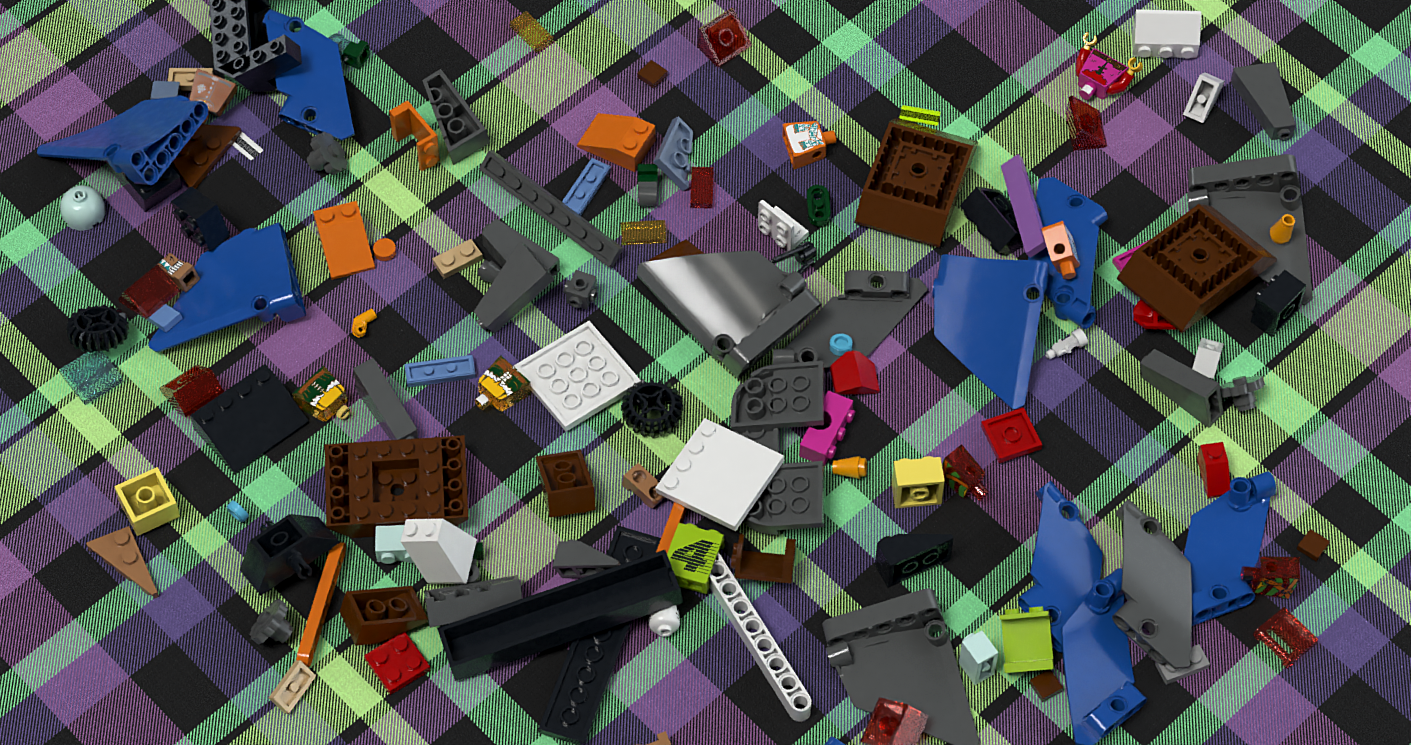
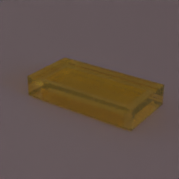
M527 11L510 21V27L536 53L553 42V37Z
M665 220L621 222L622 245L666 243Z

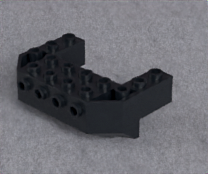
M209 0L213 67L217 73L251 92L277 90L275 77L302 64L300 46L285 34L259 47L256 13L270 7L269 0Z

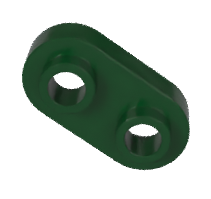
M813 185L807 190L808 219L815 226H824L830 221L829 192L822 185Z

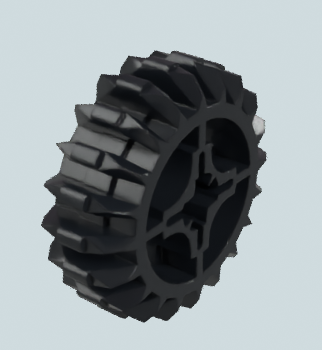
M96 304L94 307L87 306L86 309H79L78 313H72V317L68 318L66 331L70 344L74 345L75 349H81V352L87 350L90 353L94 351L100 353L104 350L109 352V349H117V346L122 345L124 340L127 339L129 322L121 309H115L114 306L107 307L106 304L103 306H97Z
M651 378L649 383L642 379L641 385L634 382L633 389L628 388L626 395L623 396L621 405L622 418L626 421L628 428L633 427L634 433L641 431L643 437L646 433H650L652 438L655 435L654 433H658L662 437L664 430L670 433L672 427L677 428L678 421L682 419V397L678 395L677 388L672 389L670 382L663 385L662 379L658 383L654 382L653 378ZM664 401H666L669 404V411L665 409V406L663 405ZM635 405L639 406L641 410L640 415L634 410Z

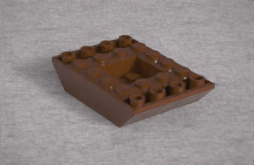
M894 118L888 124L862 190L854 223L940 248L976 152L978 141ZM921 168L924 172L916 174L912 170Z
M1198 204L1138 248L1117 276V280L1183 333L1277 262V258L1215 208ZM1194 255H1203L1205 258L1197 259Z
M465 435L324 444L326 528H329V530L351 538L375 537L376 526L405 525L406 519H444L454 526H458L469 519ZM396 488L404 490L403 494L395 496L391 492Z

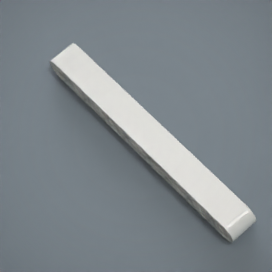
M718 552L709 577L712 593L790 717L798 722L807 720L811 714V698ZM715 573L722 574L719 577L713 576ZM725 592H732V593H734V594H733V595H726V594H724V593H725ZM743 610L745 613L738 614L736 611ZM756 629L757 632L750 633L747 630ZM765 647V648H768L769 650L766 651V652H763V651H760L759 649ZM774 666H778V667H780L781 669L778 670V671H775V670H772L771 668L774 667ZM790 685L793 689L786 690L783 687ZM801 704L804 705L805 708L798 709L795 706Z

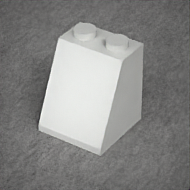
M406 519L400 542L426 582L429 584H467L477 539L444 519Z

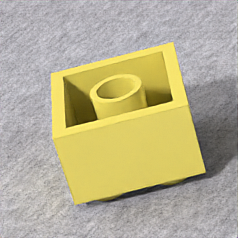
M926 456L922 459L910 460L903 458L899 461H894L892 491L895 508L942 504L945 481L941 457Z
M158 467L114 486L118 501L137 536L180 517L177 503Z

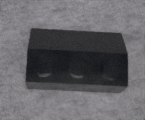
M976 187L960 205L965 211V217L975 223L978 227L977 231L991 242V248L997 253L1011 254L1024 247L1012 204L1000 190Z

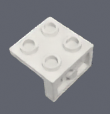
M764 200L759 202L758 227L763 234L772 237L781 248H785L788 251L795 249L809 236L807 229L779 207L775 206L773 208Z

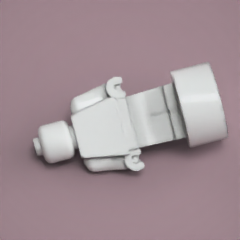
M1079 328L1071 332L1070 337L1063 341L1059 339L1058 343H1054L1052 349L1046 351L1045 356L1052 359L1055 356L1059 357L1063 354L1071 353L1073 347L1082 348L1087 345L1088 339L1082 329Z

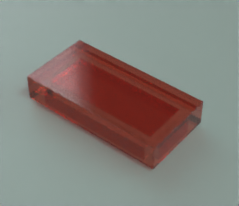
M692 167L690 208H712L714 167Z

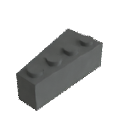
M441 69L422 80L453 165L490 143L485 127Z

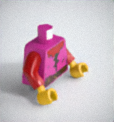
M1086 32L1083 36L1085 45L1081 47L1076 60V76L1079 78L1078 86L1081 87L1079 95L1085 100H1089L1092 95L1105 99L1109 95L1125 91L1134 78L1133 74L1140 72L1143 64L1139 62L1137 67L1133 68L1136 58L1132 57L1129 59L1127 67L1095 48L1091 51L1090 47L1097 43V37L1094 36L1092 42H1087L1086 39L1089 33Z

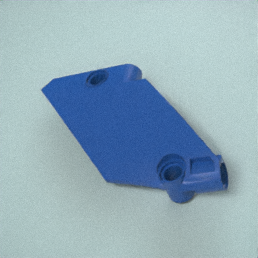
M270 9L262 21L263 26L267 28L268 41L270 42L285 34L300 46L302 59L301 65L275 77L277 91L287 97L278 117L293 126L315 135L327 132L333 136L334 140L337 138L343 141L355 135L338 44L305 25L301 18L289 17ZM295 28H301L298 32H292ZM316 116L314 120L307 121L308 117Z
M1055 177L1039 179L1036 202L1041 210L1039 215L1042 225L1046 227L1060 221L1064 222L1073 236L1080 266L1074 268L1076 272L1075 277L1063 279L1062 273H1058L1052 264L1047 247L1031 258L1028 256V260H1039L1049 264L1050 275L1047 291L1044 294L1053 303L1056 317L1063 320L1069 319L1081 328L1087 329L1093 324L1096 317L1095 307L1091 305V293L1099 226L1108 219V216L1099 204Z
M1269 471L1248 479L1244 477L1232 479L1229 491L1191 516L1184 556L1191 563L1192 626L1247 606L1255 599V594L1248 583L1254 581L1255 572L1253 570L1258 563L1270 497L1276 494V483ZM1244 575L1253 576L1252 581H1244Z
M1049 481L1035 493L1042 502L1030 570L1035 585L1018 597L1017 601L1025 613L1029 612V607L1043 606V611H1049V615L1053 619V623L1050 622L1052 647L1056 651L1062 652L1061 628L1088 596L1094 582L1100 580L1103 553L1078 516L1079 510L1077 505L1068 501L1054 483ZM1061 510L1069 514V519L1062 515Z
M1117 568L1103 580L1095 581L1088 596L1061 628L1065 682L1075 745H1095L1136 713L1147 701V698L1133 686L1135 681L1128 637L1112 619V616L1124 605L1125 597L1124 592L1121 590V568Z

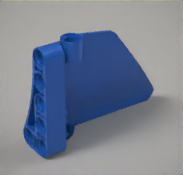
M181 95L144 100L100 125L78 134L40 145L37 149V154L42 157L105 160L116 173L124 172L135 184L153 185L207 118L208 106L203 101H190Z
M278 222L259 230L255 228L245 229L240 234L221 243L212 251H206L201 254L194 267L200 280L188 292L182 291L173 306V309L178 311L183 319L168 332L158 329L149 341L148 346L153 351L159 353L256 316L262 322L273 320L276 314L285 322L306 316L286 234L281 223Z
M948 254L941 255L938 275L934 280L932 298H934V335L936 339L1011 409L1017 410L1023 407L1026 402L1041 306L1044 302V292L1047 291L1049 264L1039 260H1002ZM1031 292L1039 294V297L1035 300H1031L1027 296Z

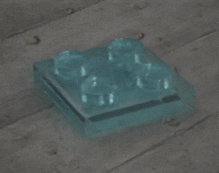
M88 351L59 369L60 375L84 405L124 382L121 374L102 351L100 353L98 351L92 353Z

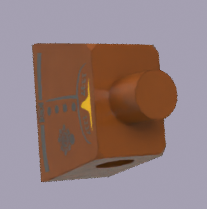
M197 68L189 100L203 101L207 104L208 116L202 124L206 123L209 114L220 117L236 94L238 87L233 82Z

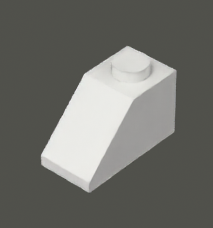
M1208 73L1200 74L1183 115L1204 123L1216 103L1225 81Z
M1201 338L1193 370L1214 379L1224 343Z

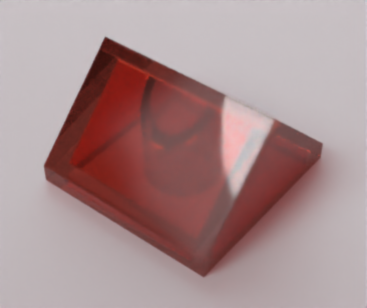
M730 8L698 29V48L716 67L721 66L752 46L734 8Z
M1072 95L1068 97L1066 120L1073 151L1106 147L1107 143L1099 110Z
M157 264L127 288L118 300L147 319L177 295L180 290Z

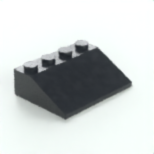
M266 364L190 415L193 429L234 475L309 424V420L279 378Z

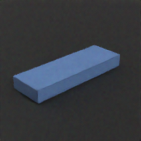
M591 158L562 202L581 216L611 172V166Z
M473 355L404 364L407 387L476 378Z

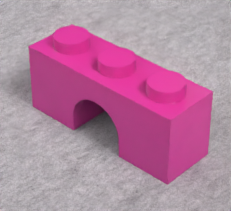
M827 391L824 397V423L829 427L824 430L808 428L800 443V457L812 462L823 461L824 466L828 459L832 460L837 447L835 445L837 441H842L846 429L844 427L846 423H851L855 415L853 400Z

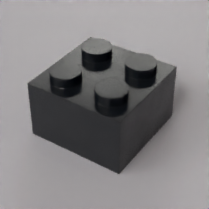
M192 186L171 201L174 208L173 215L181 224L180 231L186 238L190 237L193 239L198 247H204L210 252L231 237L217 204Z
M1286 270L1279 276L1275 275L1270 280L1268 287L1265 290L1261 289L1254 298L1256 303L1251 310L1253 313L1251 323L1270 337H1273L1300 310L1307 285Z

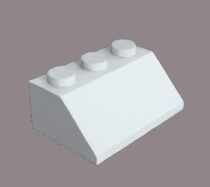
M1136 10L1131 34L1132 56L1143 58H1197L1200 46L1201 11Z

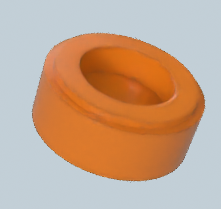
M388 238L377 240L373 246L374 256L380 261L391 260L396 254L395 243Z

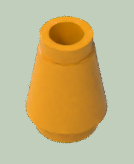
M1285 214L1270 228V237L1275 243L1283 244L1291 239L1295 223L1292 215Z
M861 456L833 460V474L857 479L866 477L867 460L866 458H861Z

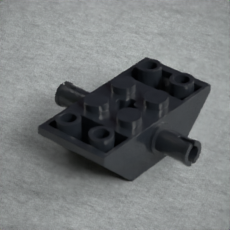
M289 514L275 524L272 521H265L269 526L268 528L264 523L261 524V533L251 539L248 544L240 571L261 596L286 578L291 577L295 572L300 579H307L304 572L310 577L312 568L308 564L340 542L329 528H326V525L319 517Z

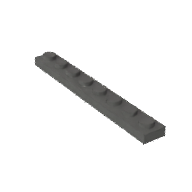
M488 151L479 170L606 266L614 267L624 249L495 151Z

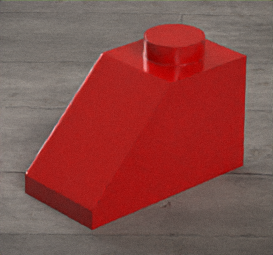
M1224 443L1200 445L1197 462L1207 499L1220 497L1230 489L1229 462Z

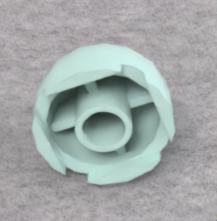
M80 185L70 188L63 195L60 202L62 219L71 229L79 231L90 230L97 222L100 224L106 214L105 203L100 193L89 186Z

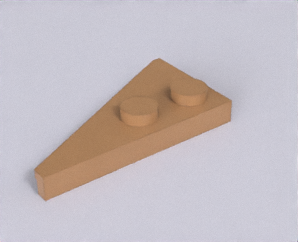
M129 526L86 543L89 551L95 552L103 558L106 564L113 566L126 579L132 580L140 586L141 590L147 595H151L154 598L159 597Z

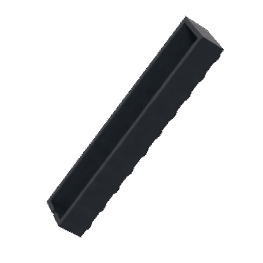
M662 550L438 627L437 629L454 679L458 681L683 603V599L666 550Z

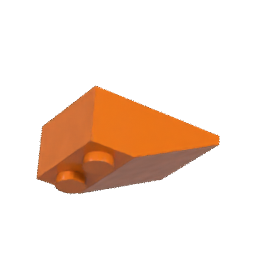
M598 113L578 142L577 147L636 172L638 164H641L656 141L655 125L637 117Z
M357 201L313 211L316 230L332 280L375 269Z

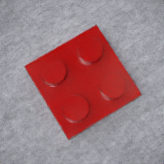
M1024 407L981 421V428L999 463L1042 449V443Z
M406 632L395 636L364 655V660L389 695L431 671L430 665Z

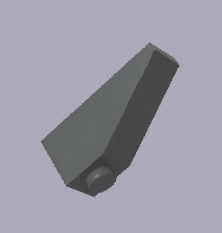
M573 539L558 541L553 567L561 578H583L621 565L618 560L581 541Z

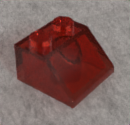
M198 364L159 388L178 414L185 417H191V414L224 392L213 371Z
M879 697L860 742L866 745H917L929 716L908 704Z

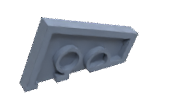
M678 116L672 120L653 162L684 191L689 188V181L687 180V173L690 172L688 154L692 152L693 130Z

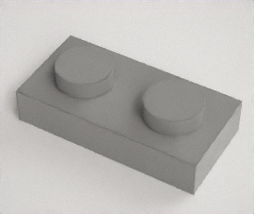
M1198 644L1191 647L1189 668L1174 669L1167 662L1163 665L1156 662L1155 666L1167 685L1208 669L1210 663Z

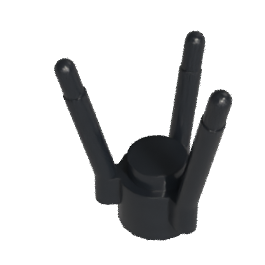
M806 241L795 249L773 257L770 262L775 263L794 255L798 263H805L797 271L799 274H802L809 266L814 264L813 258L817 256V251L811 242Z

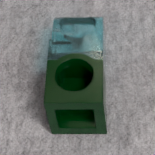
M338 33L328 37L338 44L341 62L359 70L370 56L368 42L360 40L357 44L347 40L342 34Z

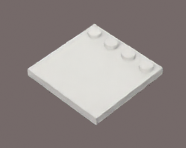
M587 321L514 365V369H517L516 372H520L530 381L524 383L566 432L626 395L628 388L633 389L634 382L641 385V380L590 321Z
M704 418L655 487L657 494L736 531L785 461L784 455Z

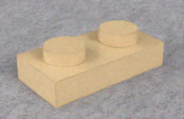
M169 68L168 81L180 82L181 91H191L197 68ZM198 68L214 75L213 68Z
M469 239L432 258L434 266L443 279L483 260V256L473 240Z
M296 660L271 693L269 699L283 713L289 714L316 675L301 660Z

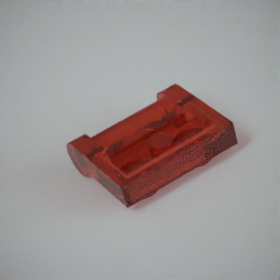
M1285 607L1253 633V636L1258 641L1261 640L1282 660V664L1287 669L1318 642V638ZM1272 630L1293 652L1289 654L1268 632Z

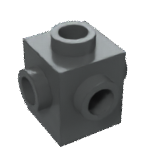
M575 270L571 280H567L564 286L563 293L566 294V303L574 308L587 310L590 303L595 302L598 294L597 276Z

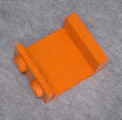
M408 100L390 110L393 138L399 142L413 134L418 140L416 145L419 169L423 171L436 165L440 161L437 134Z

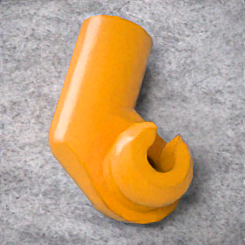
M372 308L353 319L351 331L354 336L363 337L366 333L367 323L377 318Z

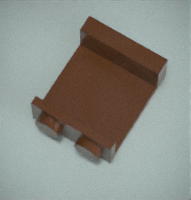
M744 534L739 535L738 543L733 545L731 569H735L734 578L792 583L796 539L787 538L785 555L743 551Z

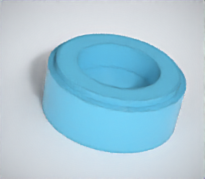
M835 334L830 339L829 348L833 354L842 356L845 352L852 350L853 342L851 337L846 334Z
M234 500L226 506L228 512L239 522H244L249 517L248 513Z

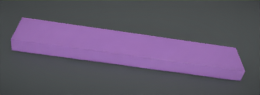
M1017 154L1002 164L1001 169L1025 253L1031 258L1047 246L1041 229L1043 225L1023 158Z

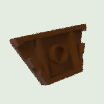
M200 125L171 163L177 169L181 179L183 178L187 184L188 189L191 186L195 189L240 136L242 133L240 127Z

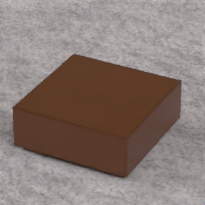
M650 60L637 73V78L653 89L668 76V71L653 60Z
M1310 529L1298 544L1297 550L1317 562L1329 546L1330 541Z
M1051 669L1030 679L1029 682L1042 702L1063 691V686Z

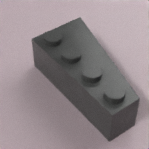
M518 575L424 591L430 628L453 623L522 599Z

